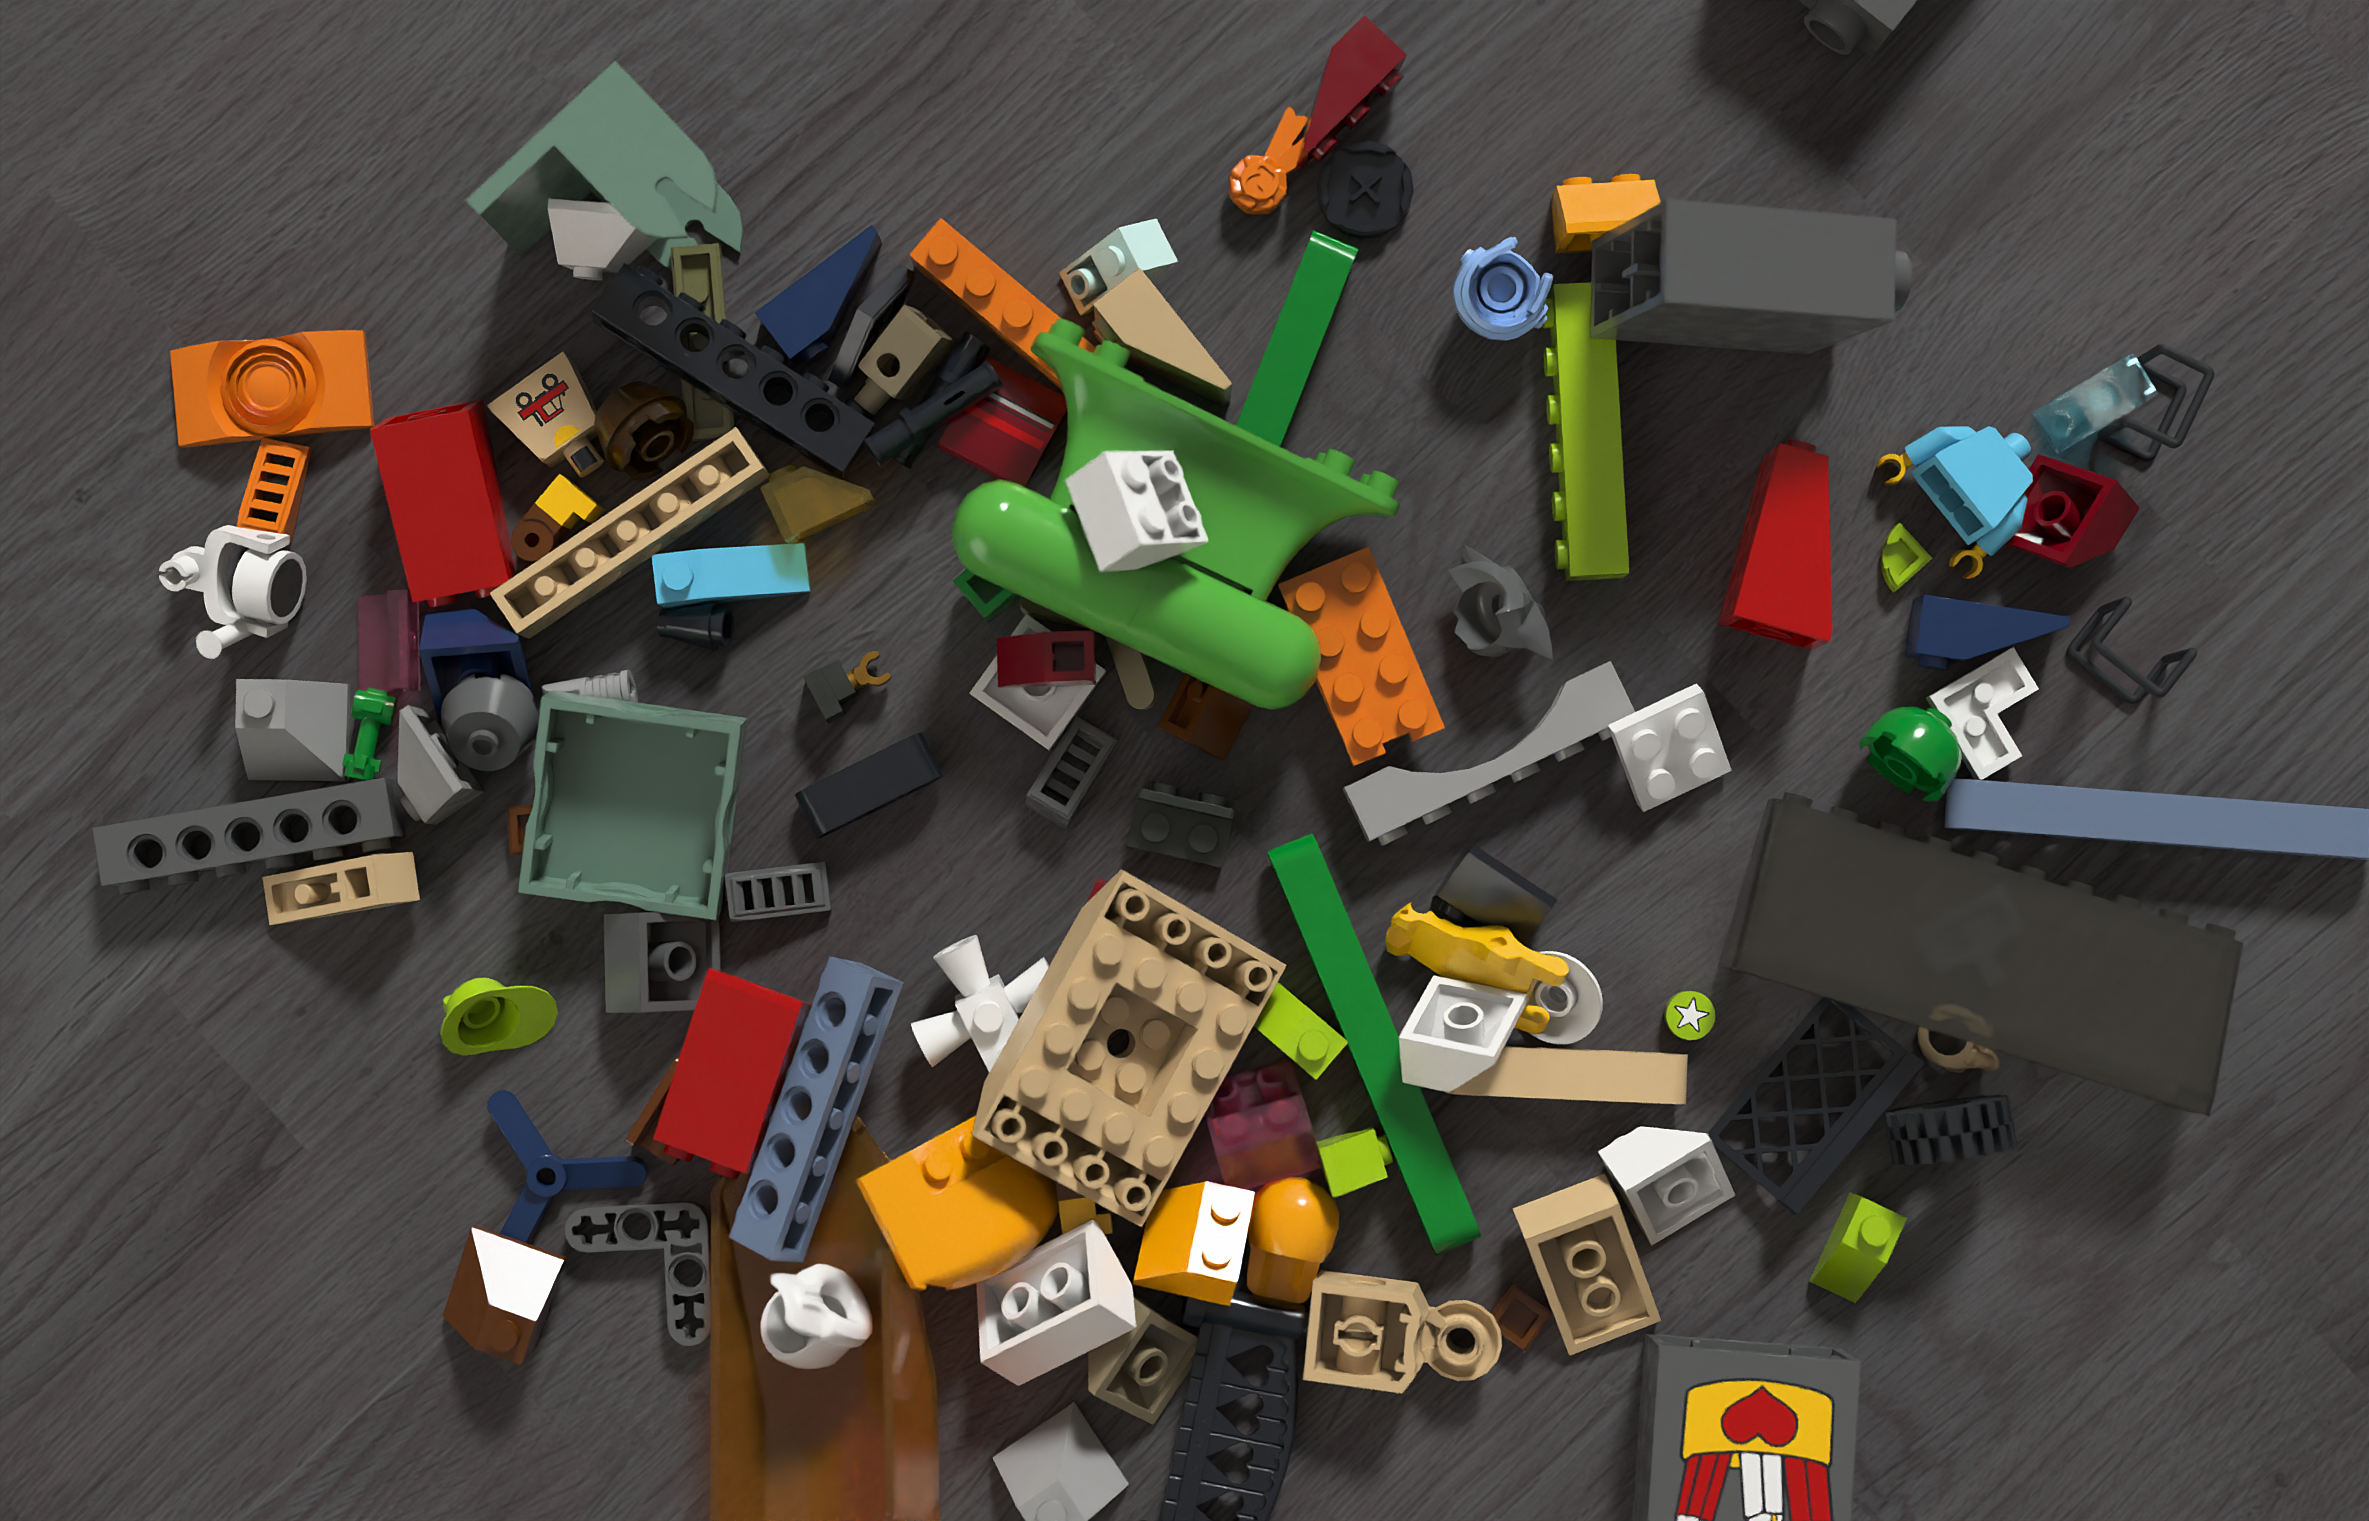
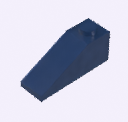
M872 225L755 312L761 323L795 367L803 362L807 366L811 365L829 351L830 347L827 344L835 338L882 244L878 232Z
M1922 595L1913 599L1905 657L1919 659L1918 667L1946 671L1948 670V664H1955L2069 627L2070 617Z

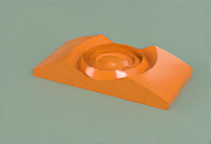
M363 330L299 332L277 338L215 341L170 350L178 445L181 448L374 427L366 332Z

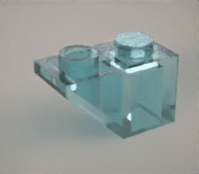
M2132 353L2032 412L2058 454L2157 396L2158 392L2136 356Z

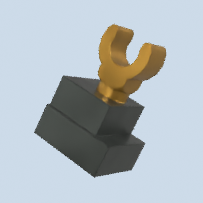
M878 651L867 653L861 659L859 666L848 673H845L838 659L823 668H818L803 676L827 724L845 715L840 705L857 697L855 690L868 685L880 687L891 680L890 673H885L877 678L867 673L868 665L880 658Z

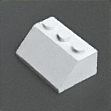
M1093 1219L1033 1249L1007 1270L976 1283L981 1363L1017 1386L1136 1328L1132 1284L1101 1227Z

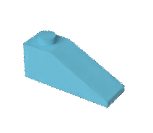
M804 543L697 549L651 555L657 604L666 609L811 592Z

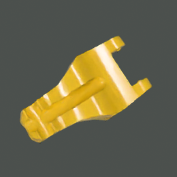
M1411 903L1401 908L1391 918V926L1385 936L1387 952L1394 956L1408 954L1444 978L1526 993L1527 1003L1514 1028L1532 1034H1540L1545 1031L1550 1018L1549 1013L1542 1007L1527 1004L1537 980L1551 986H1561L1565 982L1569 967L1564 960L1530 950L1514 938L1509 928L1497 925L1460 927L1446 919L1438 918L1432 911L1425 914L1417 913L1412 909Z

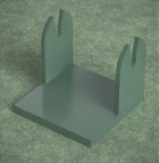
M616 61L604 70L466 200L520 257L551 230L548 198L582 201L590 192L602 203H610L637 230L646 236L658 238L647 250L660 264L672 271L670 247L698 245L695 239L690 238L686 233L687 226L691 222L697 221L702 223L706 232L740 254L742 249L744 230L741 213L730 196L716 182L715 171L703 152Z

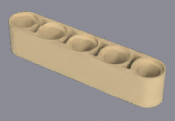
M1504 1046L1493 1066L1453 1091L1445 1093L1475 1096L1686 1104L1688 1054Z

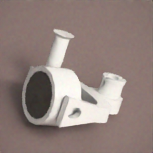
M226 525L213 530L208 535L205 548L191 546L174 554L171 560L164 562L160 566L159 571H168L165 574L159 575L163 586L171 591H180L187 588L204 592V603L209 617L216 623L226 625L213 632L202 631L198 634L196 646L204 657L214 659L220 655L223 648L252 634L268 638L288 628V621L295 616L301 606L307 580L306 567L302 557L295 552L280 549L290 544V535ZM235 543L249 549L241 557L234 573L232 602L228 587V561L231 547Z

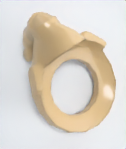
M1941 1005L1930 1010L1921 1019L1917 1030L1918 1044L1923 1055L1932 1063L1944 1068L1945 1071L1957 1073L1964 1072L1965 1069L1980 1068L1989 1072L1999 1068V1058L1991 1050L1987 1041L1988 1029L1979 1016L1975 1017L1965 1009L1954 1005ZM1951 1017L1964 1025L1968 1040L1965 1048L1960 1053L1943 1055L1932 1047L1929 1041V1031L1936 1020Z

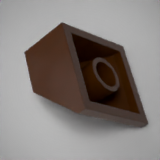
M474 1224L470 1229L443 1317L474 1349L522 1365L538 1346L566 1257Z

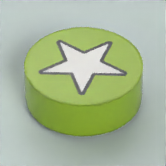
M1682 991L1672 996L1667 1002L1664 1009V1021L1669 1031L1676 1037L1685 1040H1697L1711 1031L1715 1022V1009L1705 995L1695 991Z

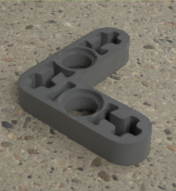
M694 1201L599 1205L581 1208L569 1216L564 1232L570 1246L577 1251L590 1253L664 1248L667 1326L669 1334L676 1342L684 1346L698 1345L711 1335L715 1326L711 1220L708 1211L703 1205ZM683 1210H688L692 1219H699L700 1226L691 1231L690 1237H685L684 1231L681 1228L667 1229L664 1231L667 1240H660L662 1223L658 1211H666L664 1221H674L683 1216ZM635 1212L646 1215L651 1223L650 1234L646 1239L640 1241L630 1238L624 1227L627 1217ZM609 1213L617 1214L614 1232L618 1242H610L612 1232H601L594 1235L592 1243L587 1242L585 1234H577L576 1228L585 1222L586 1216H591L592 1224L602 1225L612 1222ZM691 1259L698 1262L701 1266L703 1275L702 1280L697 1286L687 1287L678 1281L676 1267L682 1260ZM703 1292L704 1301L696 1300L694 1302V1315L696 1318H703L704 1325L696 1330L695 1336H691L687 1327H680L679 1320L687 1316L688 1300L677 1303V1295L689 1297Z

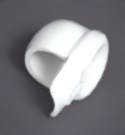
M816 1264L800 1271L796 1275L779 1273L771 1276V1284L778 1288L779 1291L774 1294L764 1309L761 1319V1335L767 1350L778 1361L801 1369L828 1367L836 1363L850 1348L861 1346L871 1335L872 1314L861 1288L844 1271L827 1264Z

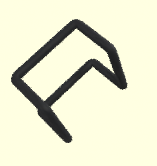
M2158 344L2132 361V367L2137 371L2177 389L2158 430L2130 417H2123L2098 432V438L2103 442L2143 461L2153 460L2161 444L2170 448H2178L2182 445L2215 375L2214 370L2209 365L2164 344ZM2161 354L2204 374L2174 438L2166 434L2181 405L2187 388L2181 380L2146 364ZM2128 427L2153 439L2148 451H2145L2112 434Z
M2123 597L2101 605L2069 644L2067 648L2068 656L2130 704L2138 703L2147 692L2157 698L2164 697L2195 659L2197 650L2195 648H2188L2164 655L2148 676H2143L2102 643L2132 604L2130 597ZM2110 612L2113 613L2093 637L2092 647L2140 685L2133 694L2077 651L2101 619ZM2180 661L2162 685L2157 687L2154 682L2170 663Z

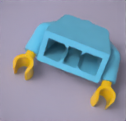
M1968 426L1938 427L1905 447L1906 452L1902 455H1884L1879 459L1876 469L1887 462H1893L1899 467V475L1884 483L1887 486H1892L1902 480L1908 467L1913 464L1917 467L1910 474L1966 544L1970 545L1974 541L1977 543L1971 550H1957L1949 560V566L1953 567L1963 556L1969 555L1973 560V567L1962 578L1971 579L1978 576L1982 571V559L1987 554L1993 556L2021 529L2028 500L2024 492L2033 482L2032 473L2022 461L2031 454V447L2027 439L2022 435L2011 433L2006 438H2003L1996 428L1990 426L1978 432H1975Z

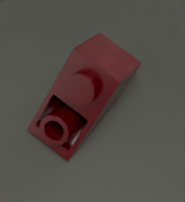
M1093 630L1040 632L996 638L998 688L1097 685L1095 634Z

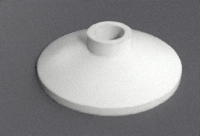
M1538 952L1548 956L1559 957L1567 963L1569 972L1565 982L1561 986H1557L1566 993L1567 997L1560 996L1555 991L1554 986L1537 980L1527 1005L1544 1008L1549 1013L1550 1018L1543 1033L1530 1034L1552 1044H1571L1582 1040L1596 1027L1602 1014L1603 999L1599 984L1590 970L1577 959L1560 952Z

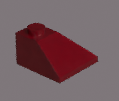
M2038 454L2029 468V471L2032 473L2033 482L2024 492L2028 500L2021 529L2005 545L2071 568L2114 550L2140 507L2117 480Z

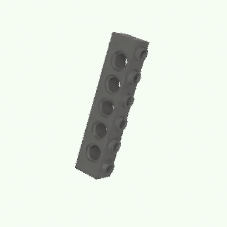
M390 778L367 780L92 828L101 886L119 887L120 895L149 891V882L167 879L168 886L199 882L198 873L216 870L217 878L247 874L246 865L264 862L266 870L296 865L294 857L313 853L314 861L344 857L343 848L361 845L362 853L387 850L392 848L391 840L406 837L397 780ZM351 807L357 815V825L351 833L344 834L339 828L338 819L343 810ZM303 816L308 822L309 831L306 838L297 843L291 836L290 827L297 817ZM254 824L260 832V841L253 850L249 851L243 845L242 835L249 825ZM206 833L211 840V850L205 858L200 859L194 851V843L200 834ZM156 841L162 848L163 856L160 863L152 867L147 862L146 850L151 843Z

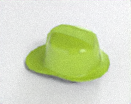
M474 978L460 985L454 990L452 995L443 998V1008L446 1017L443 1020L440 1033L443 1044L452 1053L463 1056L523 1047L543 1038L554 1026L558 1015L556 1001L547 991L535 986L505 987L500 982L490 978Z

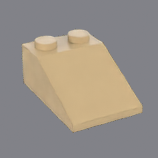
M1138 268L1093 304L1095 320L1092 324L1096 329L1093 332L1101 344L1103 340H1107L1127 349L1131 353L1127 360L1128 362L1224 406L1231 400V381L1141 268Z
M1605 1174L1513 1208L1569 1356L1661 1321L1620 1205Z

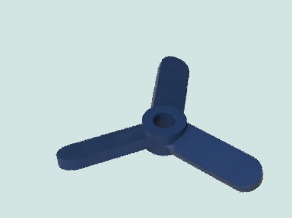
M500 1090L489 1097L487 1110L527 1171V1182L500 1234L529 1244L554 1196L561 1190L635 1187L644 1182L647 1166L642 1159L635 1156L563 1159L558 1155L552 1154L513 1093ZM542 1168L552 1169L555 1172L556 1180L552 1183L543 1181L540 1177V1170Z

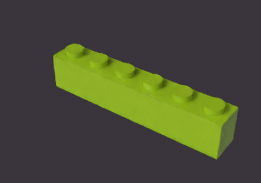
M1591 282L1554 284L1548 294L1549 299L1545 300L1546 305L1549 307L1546 312L1548 319L1542 327L1550 328L1551 347L1544 348L1545 376H1553L1554 395H1547L1546 408L1548 424H1556L1557 443H1550L1549 447L1551 473L1559 472L1560 488L1559 492L1552 493L1553 519L1562 523V540L1555 541L1556 568L1564 569L1565 581L1624 578L1629 574L1616 340L1590 338Z

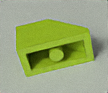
M1278 982L1254 1024L1255 1028L1316 1080L1348 1043L1346 1039Z
M1372 1126L1315 1142L1328 1190L1332 1197L1346 1194L1388 1177L1385 1165L1393 1163L1388 1141L1385 1135L1376 1137Z
M1850 1192L1809 1281L1856 1303L1887 1264L1907 1218Z

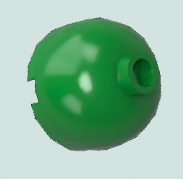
M1899 707L1882 714L1871 725L1859 742L1860 750L1866 746L1869 748L1871 753L1866 760L1885 780L1907 794H1910L1914 787L1927 793L1922 800L1929 802L1939 801L1946 792L1960 768L1962 758L1957 736L1951 729V721L1943 713L1933 708L1923 710L1916 707Z

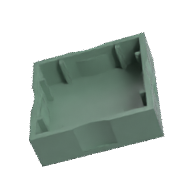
M553 690L541 698L533 765L535 773V798L530 817L526 823L518 893L582 902L617 901L631 904L647 911L716 920L724 906L726 891L725 873H728L748 718Z

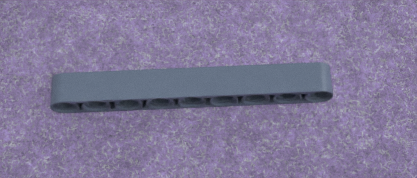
M1954 779L1946 792L1945 829L2369 860V809L1971 779Z

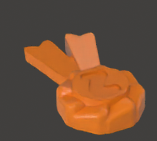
M1291 107L1285 110L1265 155L1246 156L1228 175L1229 197L1234 204L1247 214H1270L1274 211L1287 194L1286 176L1299 169L1296 163L1304 137L1295 145L1292 144L1307 123L1308 117L1296 116Z

